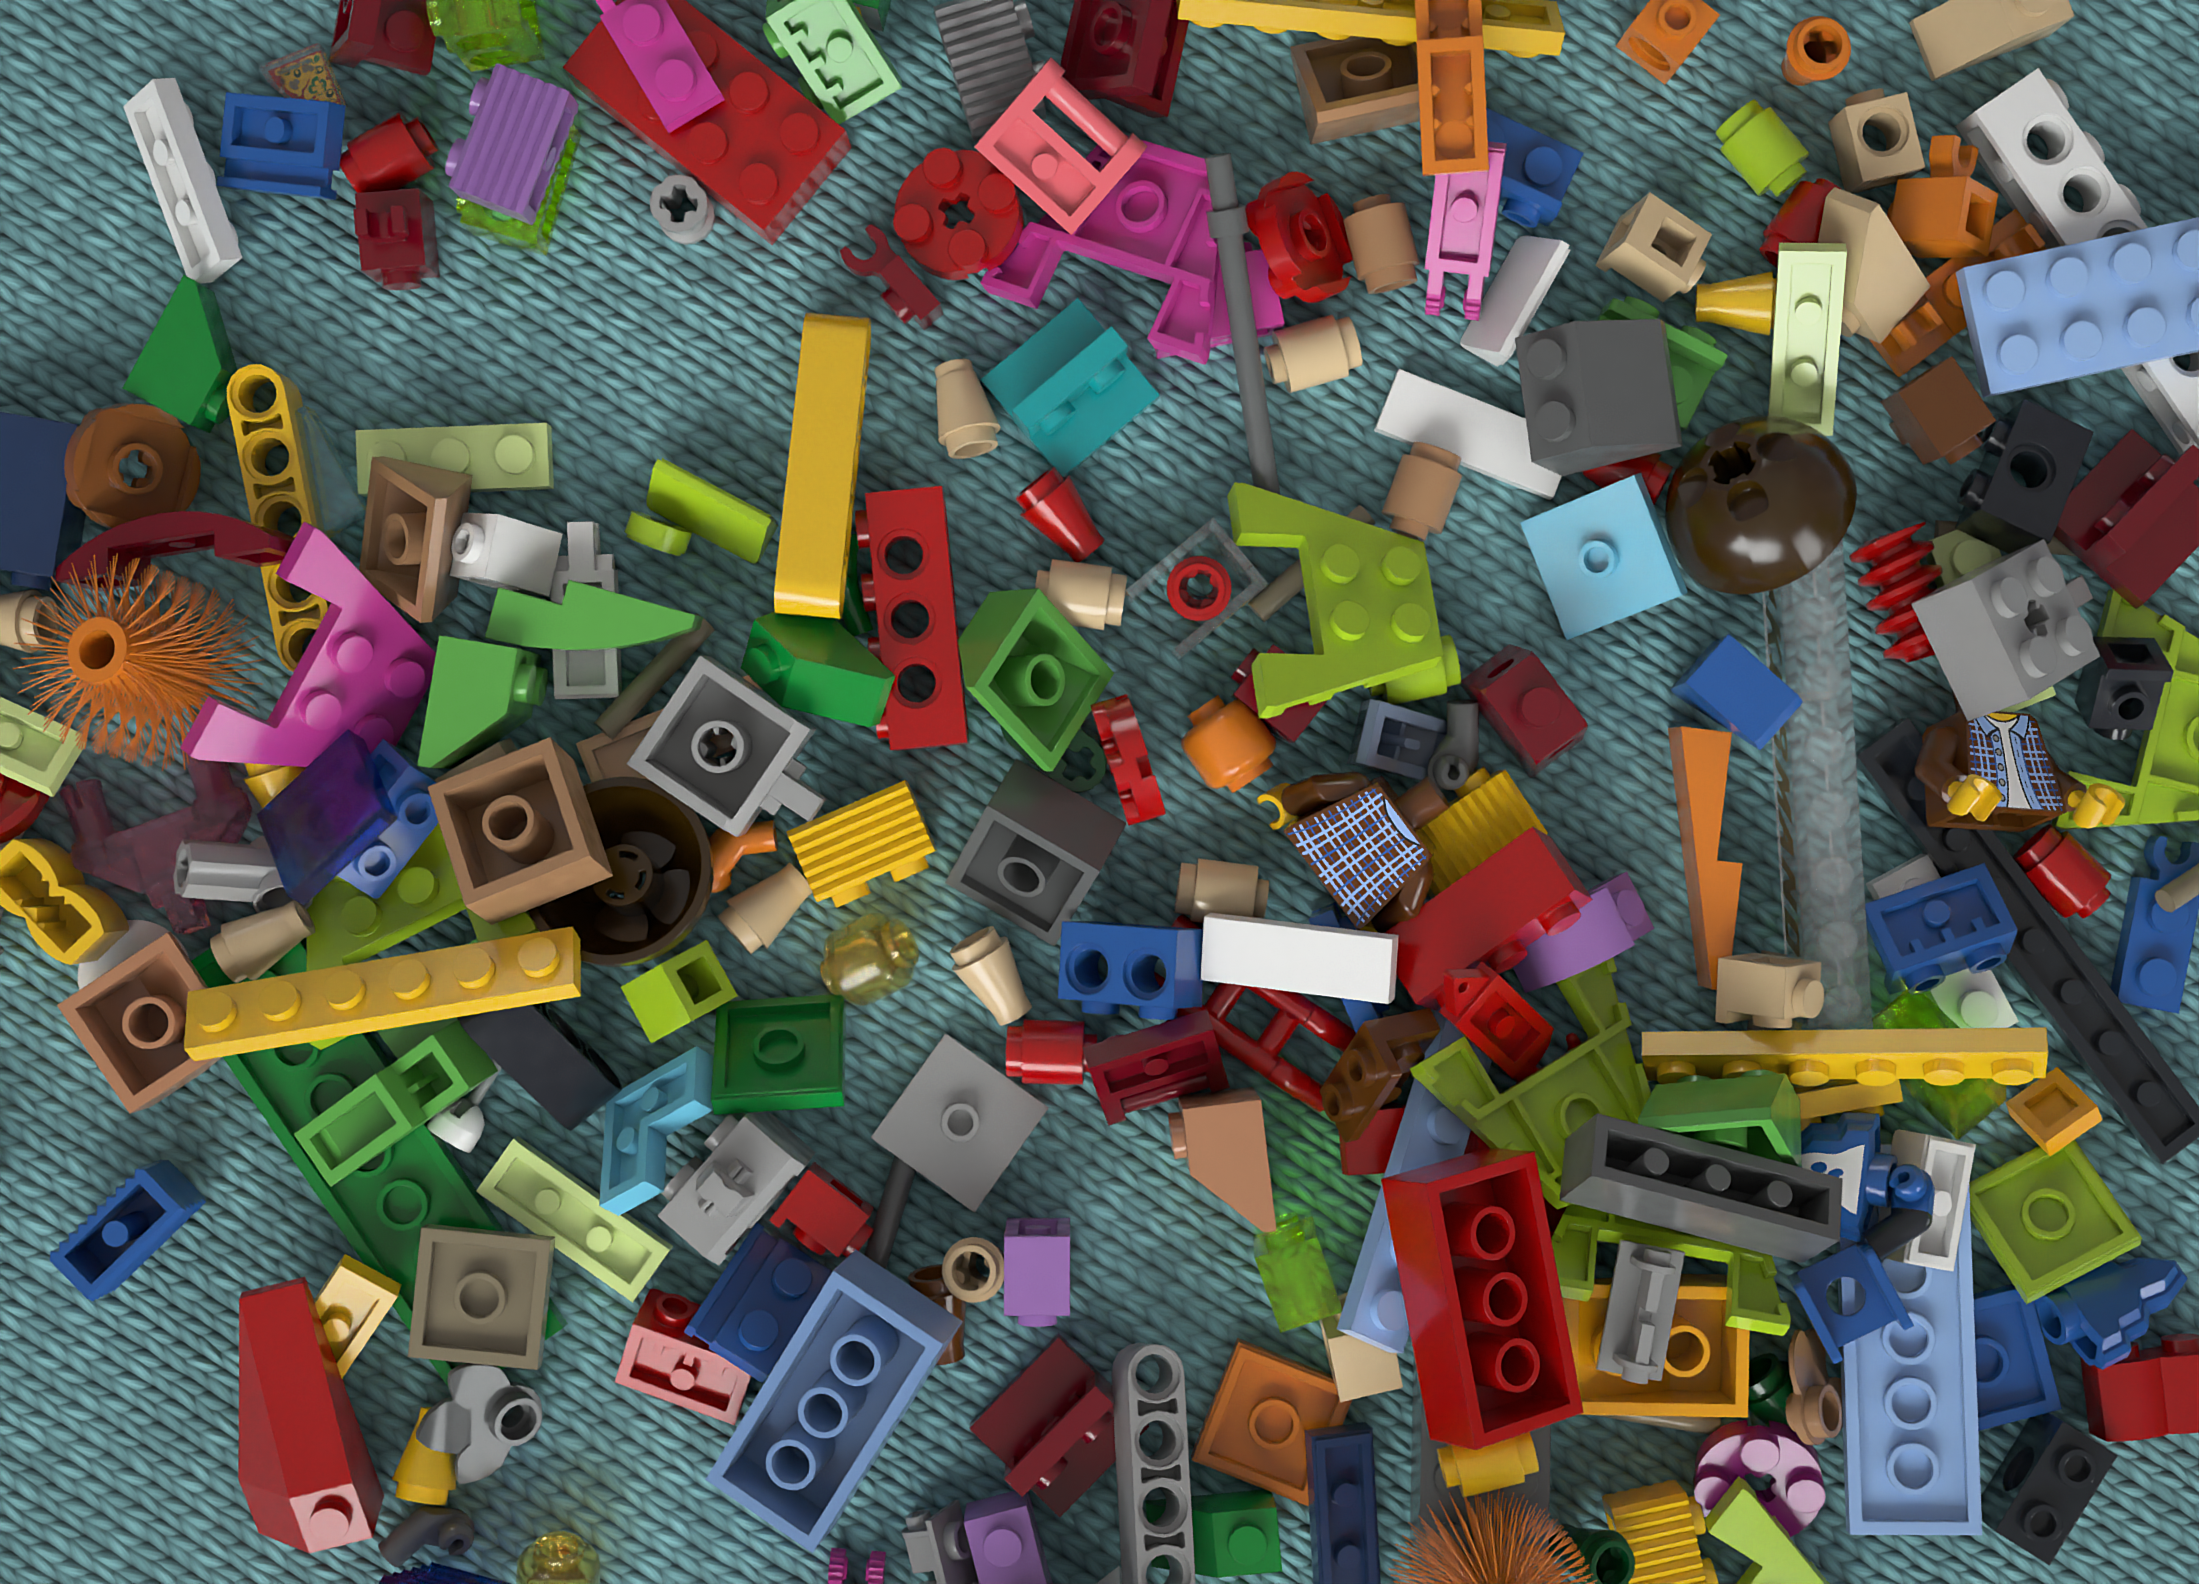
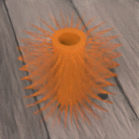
M117 553L115 566V556H113L112 568L110 561L111 581L108 567H106L110 589L105 575H103L109 597L101 583L108 599L107 605L102 596L98 594L94 555L95 575L92 561H90L94 583L89 569L87 570L95 595L86 578L85 580L97 606L84 588L83 590L97 609L96 614L86 603L73 563H71L79 589L70 572L69 574L83 603L68 582L67 584L88 616L68 594L66 595L88 620H83L77 614L51 576L71 609L51 588L50 590L79 623L50 601L73 621L68 620L67 622L34 595L35 598L59 618L52 615L73 630L39 610H35L73 634L69 635L57 629H52L39 623L36 624L24 618L21 619L70 639L69 643L29 633L25 634L58 643V645L62 646L14 643L68 649V651L31 648L34 650L64 652L67 655L47 653L48 655L57 656L21 658L58 659L13 668L18 669L39 664L69 663V665L29 673L35 674L60 669L24 682L23 684L46 677L17 692L20 693L47 679L71 675L63 680L40 687L39 689L63 682L34 697L37 698L51 691L30 706L32 707L43 700L28 715L54 693L57 694L72 689L71 692L50 702L53 703L67 696L47 710L48 712L59 705L44 718L45 720L54 713L43 725L44 727L48 723L43 732L70 698L81 696L79 701L66 707L68 708L78 703L76 707L63 715L64 717L76 709L60 723L62 724L71 716L59 730L61 731L64 728L59 736L61 737L63 734L60 740L62 741L64 737L62 744L79 710L86 703L91 702V707L82 711L85 712L90 709V713L79 719L80 721L89 715L77 727L78 729L84 724L76 733L77 735L82 730L75 740L77 741L80 737L77 743L78 746L80 742L78 748L82 744L81 750L83 745L85 750L90 723L100 709L104 707V713L98 715V717L103 714L105 717L94 725H97L104 719L105 721L92 732L94 733L101 727L93 736L94 738L98 734L91 744L95 743L92 750L97 745L94 753H96L98 748V754L100 747V754L102 753L103 742L105 752V742L107 741V750L112 745L108 754L112 750L110 757H112L114 752L113 758L115 754L117 758L119 746V756H121V745H123L122 754L127 750L124 758L128 753L126 761L130 755L128 762L130 763L132 756L133 763L134 753L135 761L137 760V743L140 757L139 738L142 752H144L140 730L147 745L142 730L143 726L150 737L145 727L146 722H148L152 729V736L141 763L142 765L145 759V767L148 758V767L150 753V765H152V753H154V761H156L155 745L159 756L156 736L162 750L157 729L165 741L159 728L161 723L167 731L163 771L165 757L167 769L168 755L169 766H171L170 748L174 761L171 739L176 754H178L170 729L181 746L171 723L173 722L180 732L183 743L184 738H186L185 732L188 734L184 725L186 724L189 730L191 728L182 716V712L194 723L196 718L193 713L196 716L198 714L191 706L194 705L201 710L202 706L200 704L204 705L205 703L201 698L206 701V697L209 696L205 692L256 709V707L208 688V685H213L253 695V693L216 681L263 685V683L210 678L249 680L248 678L210 675V673L234 675L233 673L223 672L257 670L220 669L264 660L260 659L238 664L209 665V663L250 655L245 654L219 659L255 646L254 644L236 650V648L259 637L258 635L230 650L207 653L241 640L215 647L244 632L245 630L227 638L245 625L243 624L235 629L249 615L226 634L206 640L208 637L231 626L228 625L212 633L233 618L231 617L220 624L235 611L232 610L225 616L235 605L233 604L228 609L234 599L231 600L217 621L214 619L200 626L219 612L217 611L206 618L220 605L218 604L211 610L221 599L219 598L213 604L220 594L218 593L214 598L218 591L216 590L213 595L214 588L201 618L196 623L188 625V621L201 615L198 614L189 619V616L204 607L203 605L189 614L205 600L204 598L195 606L206 593L204 592L198 599L205 587L201 590L203 584L199 588L201 583L199 582L196 589V582L193 591V583L190 601L186 600L177 606L190 594L189 592L182 598L190 589L189 587L184 592L190 582L185 586L188 578L184 583L186 576L183 581V576H181L179 583L178 577L175 592L176 580L168 587L175 576L170 580L173 572L169 577L171 571L167 575L168 570H166L165 577L163 571L162 580L161 574H159V590L156 578L157 599L154 585L152 584L155 602L149 592L153 604L145 611V590L159 572L158 569L155 573L158 566L155 568L154 564L152 569L153 564H151L150 570L148 565L146 579V568H144V582L141 573L142 593L139 579H137L140 595L138 596L134 586L137 599L135 601L133 595H131L134 600V604L131 606L129 602V587L140 560L139 558L137 561L136 558L135 562L132 559L131 570L129 562L128 578L127 567H125L126 584L122 573L125 592L119 580L123 596L121 598L116 589L121 599L118 604L114 599L113 592ZM171 591L172 605L160 617V600ZM99 596L107 606L106 612L102 609ZM187 601H189V607L187 611L175 623L174 615L185 610L186 608L175 613L174 611L183 604H185ZM89 609L95 614L96 617H92ZM216 621L210 629L198 632L200 628ZM208 631L201 638L195 640L197 634ZM221 637L213 645L201 647L203 643ZM221 653L211 659L205 658L208 655ZM67 669H72L73 671L72 673L55 676ZM77 682L73 687L56 692L67 683ZM84 688L82 694L72 697L78 691ZM184 708L187 709L190 717L185 713ZM119 712L121 725L108 736L107 725ZM173 714L178 718L181 731L172 719ZM135 715L136 734L131 740L126 724ZM163 716H164V719H165L166 727L164 726V724H163L162 721H161V719H162ZM125 728L130 739L129 744H127ZM114 732H116L115 735L108 741V737H110ZM124 737H125V742H126V749H125V750H124ZM183 751L184 770H186L185 753Z
M1500 1489L1498 1490L1497 1503L1496 1499H1494L1493 1528L1492 1494L1491 1511L1489 1514L1488 1492L1486 1515L1484 1503L1482 1510L1481 1497L1479 1506L1478 1494L1477 1500L1476 1495H1474L1475 1515L1467 1497L1464 1498L1474 1543L1465 1520H1463L1449 1492L1471 1553L1468 1552L1439 1500L1466 1555L1427 1504L1442 1538L1418 1515L1422 1520L1421 1523L1425 1526L1423 1528L1427 1531L1426 1534L1428 1536L1410 1522L1408 1523L1422 1534L1420 1535L1411 1528L1427 1543L1414 1533L1413 1535L1431 1550L1417 1539L1416 1541L1422 1546L1405 1536L1403 1537L1423 1551L1406 1541L1405 1543L1423 1555L1408 1547L1395 1545L1422 1557L1428 1562L1417 1558L1411 1553L1409 1555L1397 1550L1421 1561L1430 1568L1419 1564L1413 1559L1409 1560L1402 1556L1400 1557L1416 1565L1395 1559L1392 1560L1408 1565L1418 1571L1397 1565L1394 1566L1407 1571L1388 1568V1570H1394L1397 1573L1409 1576L1390 1575L1411 1582L1393 1581L1401 1584H1421L1407 1579L1417 1580L1424 1584H1428L1426 1582L1433 1584H1571L1587 1581L1584 1579L1591 1578L1593 1573L1573 1581L1561 1582L1570 1576H1577L1578 1573L1586 1572L1589 1564L1571 1574L1560 1576L1570 1568L1582 1566L1581 1563L1585 1562L1583 1561L1585 1560L1584 1556L1569 1567L1556 1570L1566 1561L1581 1556L1579 1555L1581 1552L1578 1550L1566 1560L1554 1564L1562 1555L1577 1550L1574 1549L1577 1547L1575 1546L1576 1544L1572 1543L1560 1555L1550 1558L1555 1551L1573 1541L1570 1537L1564 1540L1566 1538L1564 1537L1553 1551L1545 1554L1549 1547L1568 1533L1564 1531L1559 1536L1562 1532L1560 1530L1564 1526L1561 1527L1562 1525H1560L1556 1529L1558 1526L1556 1525L1551 1531L1552 1525L1558 1519L1554 1522V1519H1552L1546 1527L1549 1522L1548 1520L1539 1534L1542 1524L1550 1513L1543 1520L1544 1514L1535 1528L1539 1517L1546 1510L1545 1508L1538 1516L1541 1511L1540 1508L1532 1521L1535 1514L1534 1509L1538 1503H1536L1528 1516L1532 1505L1530 1506L1521 1526L1528 1502L1527 1500L1517 1521L1525 1495L1523 1494L1513 1517L1518 1500L1516 1498L1507 1529L1514 1492L1504 1522L1507 1498H1505L1502 1517L1501 1508L1504 1492H1502L1499 1510ZM1496 1515H1497V1529H1496V1535H1495V1522H1496ZM1500 1515H1501L1500 1536H1499V1522H1500ZM1532 1515V1517H1531V1519H1530V1522H1529V1524H1528V1526H1527V1528H1526V1531H1525V1533H1524L1526 1523H1527V1521L1529 1520L1530 1516ZM1534 1525V1527H1533V1529H1532V1531H1531V1533H1530V1536H1529L1528 1540H1527V1541L1525 1542V1544L1521 1547L1524 1538L1526 1537L1527 1533L1529 1532V1530H1530V1529L1532 1528V1526ZM1517 1526H1518V1530H1517V1533H1516V1537H1515V1539H1514L1515 1531H1516V1528H1517ZM1549 1529L1543 1541L1535 1546L1539 1538ZM1560 1531L1553 1541L1538 1553L1542 1545ZM1522 1532L1521 1538H1520V1540L1517 1542V1540H1518V1538H1519V1535H1520V1533ZM1537 1532L1534 1541L1527 1547L1531 1538ZM1406 1573L1416 1574V1575H1418V1576H1420V1577H1422V1578H1419V1577H1416V1576H1413V1575H1409V1574H1406ZM1425 1576H1428V1577H1431V1578H1434V1579H1438V1580H1440V1581H1442V1582H1438V1581L1431 1580V1579H1429V1578H1427V1577H1425ZM1597 1580L1589 1582L1587 1584H1595L1594 1582H1596Z

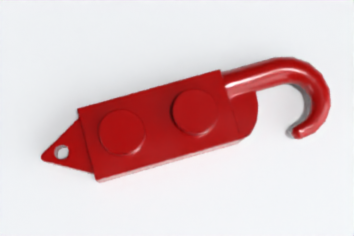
M1482 961L1475 969H1446L1443 972L1445 1004L1438 1012L1516 1083L1539 1070L1536 1065L1544 1056L1551 1042L1554 1028L1499 974ZM1575 1033L1567 1034L1568 1052L1582 1042Z

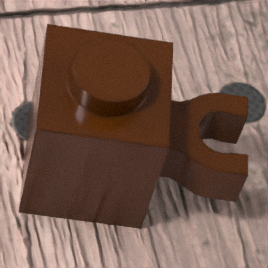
M1953 356L1933 365L1880 401L1893 420L1888 425L1902 445L1909 443L1923 465L1945 457L1951 465L1967 456L1984 443L1978 433L1996 421Z

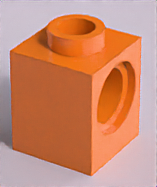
M1650 0L1629 26L1616 47L1665 85L1720 14L1702 0Z

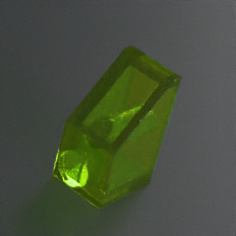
M1905 990L1865 1023L1866 1029L1960 1028L1924 993L1910 994L1908 990ZM1992 1078L1964 1079L1958 1084L1948 1086L1933 1085L1927 1083L1924 1079H1901L1911 1095L1957 1140L1962 1138L2006 1101V1085L1999 1084Z

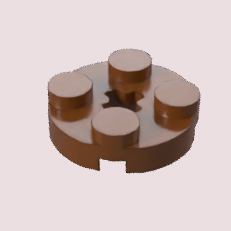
M118 403L106 408L91 410L84 416L81 424L72 434L66 449L64 471L67 481L66 493L69 500L76 507L82 509L91 520L109 529L145 516L186 511L194 500L200 482L201 465L196 447L190 446L187 435L181 430L184 427L176 417L160 408L137 403ZM132 450L139 451L138 462L147 466V473L144 478L134 477L131 486H128L124 482V474L119 471V464L121 459L129 457Z

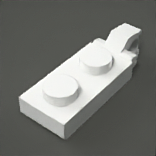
M594 521L567 522L568 556H558L550 590L551 601L562 604L568 580L619 593L618 570H615L614 554H601L599 524L594 523ZM552 649L555 699L617 698L622 693L621 649L593 651Z

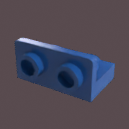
M1486 108L1488 141L1507 143L1499 205L1503 206L1502 214L1513 222L1526 227L1535 228L1538 223L1548 227L1563 204L1561 201L1584 153Z
M382 739L303 841L328 870L372 898L377 899L382 896L438 824L428 791V786L438 782L426 775L401 750L385 739Z
M1985 863L1863 904L1860 914L1887 970L1883 983L1890 995L1904 990H1908L1910 994L1927 992L1942 984L1946 979L1945 976L1965 969H1969L1973 974L1991 970L2007 959L2018 931Z

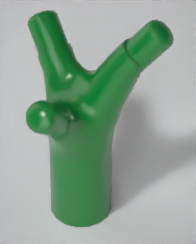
M851 534L842 613L846 629L852 636L873 630L868 612H865L857 574L859 546L857 534Z

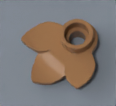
M1814 1328L1804 1332L1801 1329L1795 1330L1788 1349V1367L1793 1393L1789 1394L1786 1401V1417L1790 1428L1797 1433L1800 1440L1806 1445L1822 1444L1826 1438L1836 1437L1843 1427L1841 1378L1828 1377L1826 1350Z

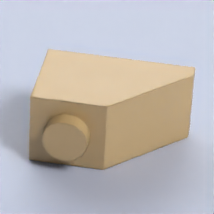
M1949 0L1914 18L1909 24L1930 79L1934 81L2049 37L2075 15L2069 0Z
M1836 187L1830 191L1825 199L1818 243H1846L1847 257L1841 334L1846 337H1852L1856 333L1881 343L1931 286L1879 203Z

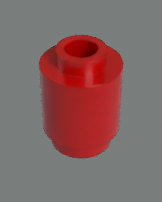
M398 112L347 142L348 150L341 153L340 167L357 193L399 190L435 168L430 155L439 151L429 130L419 117L408 121L401 112Z
M1817 178L1814 183L1800 181L1764 230L1763 235L1766 240L1759 248L1761 255L1777 268L1779 243H1818L1826 196L1834 187L1841 188L1823 178Z
M2048 824L2036 832L2013 856V859L2022 868V871L2043 899L2062 918H2068L2075 913L2082 919L2095 912L2111 894L2105 887L2111 879V873L2068 831L2060 833L2052 824Z
M1024 1019L1023 1026L1008 1025L1006 1037V1076L1022 1077V1083L1083 1085L1084 1072H1089L1083 1048L1097 1044V1034H1085V1021Z

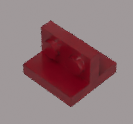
M339 0L328 62L355 68L361 60L423 76L428 75L431 70L443 0Z
M1074 0L1060 66L1066 70L1062 76L1088 100L1107 99L1151 118L1168 117L1189 20L1177 18L1176 0Z
M2131 429L2069 494L2053 536L2135 609L2143 605L2199 546V487L2193 483L2199 477V449L2192 445L2173 460L2166 453L2161 455L2138 433Z
M1059 1333L969 1425V1429L1005 1463L1004 1480L1021 1497L1031 1489L1059 1518L1116 1461L1112 1385ZM1149 1423L1143 1427L1140 1436L1149 1428Z

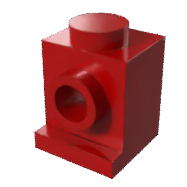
M813 1162L769 1221L780 1228L784 1221L789 1219L796 1225L792 1231L793 1235L802 1244L819 1255H823L828 1249L837 1257L840 1254L848 1257L855 1250L859 1251L873 1233L874 1229L865 1222L870 1217L874 1207L816 1162Z

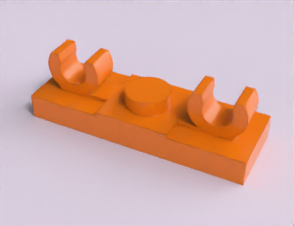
M2015 208L1993 224L1988 257L1949 258L1925 277L1931 287L1892 329L1888 336L1881 343L1870 339L1869 341L1897 377L1904 375L1967 327L1955 272L1963 267L2047 250L2044 246L2046 244L2031 223L2028 224Z

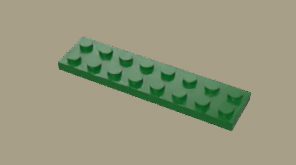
M304 938L256 980L307 972V940ZM211 948L191 961L208 988L236 984L223 972ZM247 977V978L241 980V981L238 982V983L248 982V981H253V980H250V979ZM369 1032L350 1035L322 1050L307 1042L223 1056L362 1262L402 1284L398 1297L392 1306L410 1331L421 1227L426 1224L504 1231L481 1195L476 1192V1188L444 1141L427 1128L429 1120L332 1187L328 1185L294 1135L297 1131L374 1074L391 1065ZM550 1297L545 1340L568 1324ZM429 1359L447 1387L449 1371L459 1365L466 1364ZM498 1366L501 1370H503L504 1368H506V1367Z

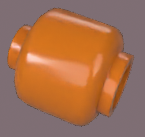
M1217 695L1187 716L1194 727L1183 736L1181 746L1204 782L1210 788L1220 789L1227 786L1231 793H1234L1274 765L1269 756L1276 748L1275 737L1264 721L1240 700L1236 699L1225 705L1220 696Z

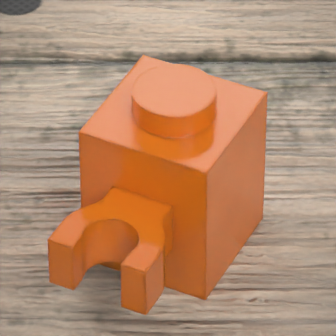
M1957 135L1932 136L1929 149L1930 178L1897 179L1894 201L1888 209L1887 217L1910 254L1917 258L1988 257L1998 193L1970 178L1976 166L1979 148L1973 145L1960 146L1961 138Z

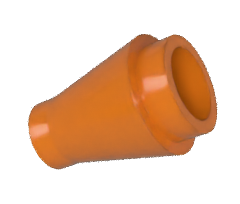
M1813 16L1799 22L1788 37L1786 55L1781 65L1784 78L1793 85L1805 86L1811 82L1827 80L1839 74L1847 65L1851 54V43L1846 30L1837 21L1824 16Z

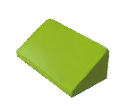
M664 458L661 460L657 459L653 466L646 498L647 507L651 511L750 563L756 564L760 561L778 527L776 520L771 515Z

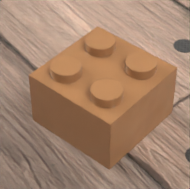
M551 737L428 786L464 904L491 925L613 876L575 761Z

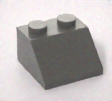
M1663 320L1573 321L1515 338L1532 463L1558 475L1566 476L1683 446L1666 326Z
M1016 759L988 803L945 883L1055 946L1061 936L1062 921H1070L1127 823Z

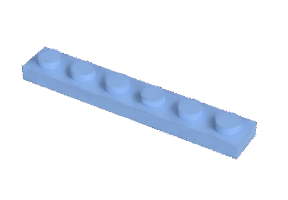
M1440 1009L1435 1011L1434 1017L1441 1030L1425 1052V1059L1450 1043L1464 1037L1454 1025L1438 1012ZM1466 1038L1488 1074L1492 1061ZM1416 1078L1413 1081L1384 1178L1464 1155L1471 1129ZM1381 1184L1337 1330L1389 1353H1404L1410 1331Z

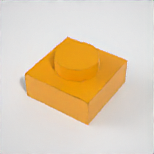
M2058 1067L2048 1072L2046 1078L2038 1079L2005 1102L2009 1114L2014 1121L2049 1156H2052L2102 1121L2098 1106Z

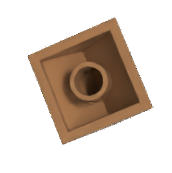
M1350 36L1343 40L1324 39L1290 47L1310 145L1420 121L1417 42L1407 46H1395L1385 43L1378 38Z
M384 456L372 457L359 571L381 595L420 623L432 622L458 594L460 578L449 576L453 561L451 545L453 536L461 524L463 513H468L473 475Z

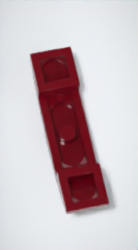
M201 511L159 513L120 524L88 541L69 555L56 568V581L65 584L68 582L70 585H74L69 574L70 572L78 586L71 564L73 563L80 586L90 589L85 580L86 578L91 589L94 590L87 569H89L94 583L90 561H92L95 575V555L98 591H104L101 583L105 591H108L103 575H105L110 589L106 567H108L111 581L110 561L112 568L113 556H115V566L117 553L113 590L121 589L119 580L122 588H124L122 573L126 584L125 567H127L128 578L129 562L131 570L132 559L135 562L136 558L137 561L139 558L140 560L130 582V587L138 586L137 579H139L141 586V573L144 582V568H146V579L147 568L149 565L150 570L151 559L210 549H214L216 557L256 568L282 563L295 537L278 530L216 513Z

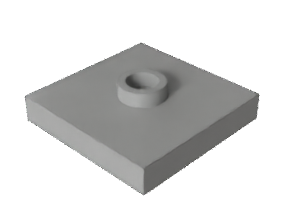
M945 1033L870 1138L975 1213L1049 1107Z

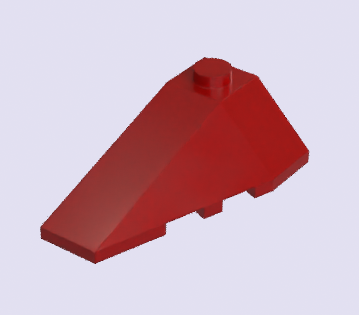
M301 1277L244 1291L239 1298L238 1480L258 1533L310 1554L373 1538L384 1493L306 1277Z

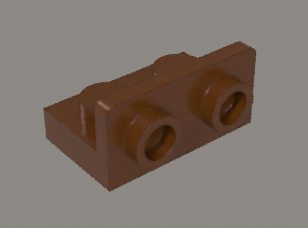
M1430 1008L1364 1021L1319 1090L1322 1096L1323 1108L1327 1117L1332 1122H1335L1344 1142L1355 1141L1361 1137L1380 1107L1391 1103L1401 1094V1087L1411 1074L1409 1068L1425 1059V1052L1441 1030Z

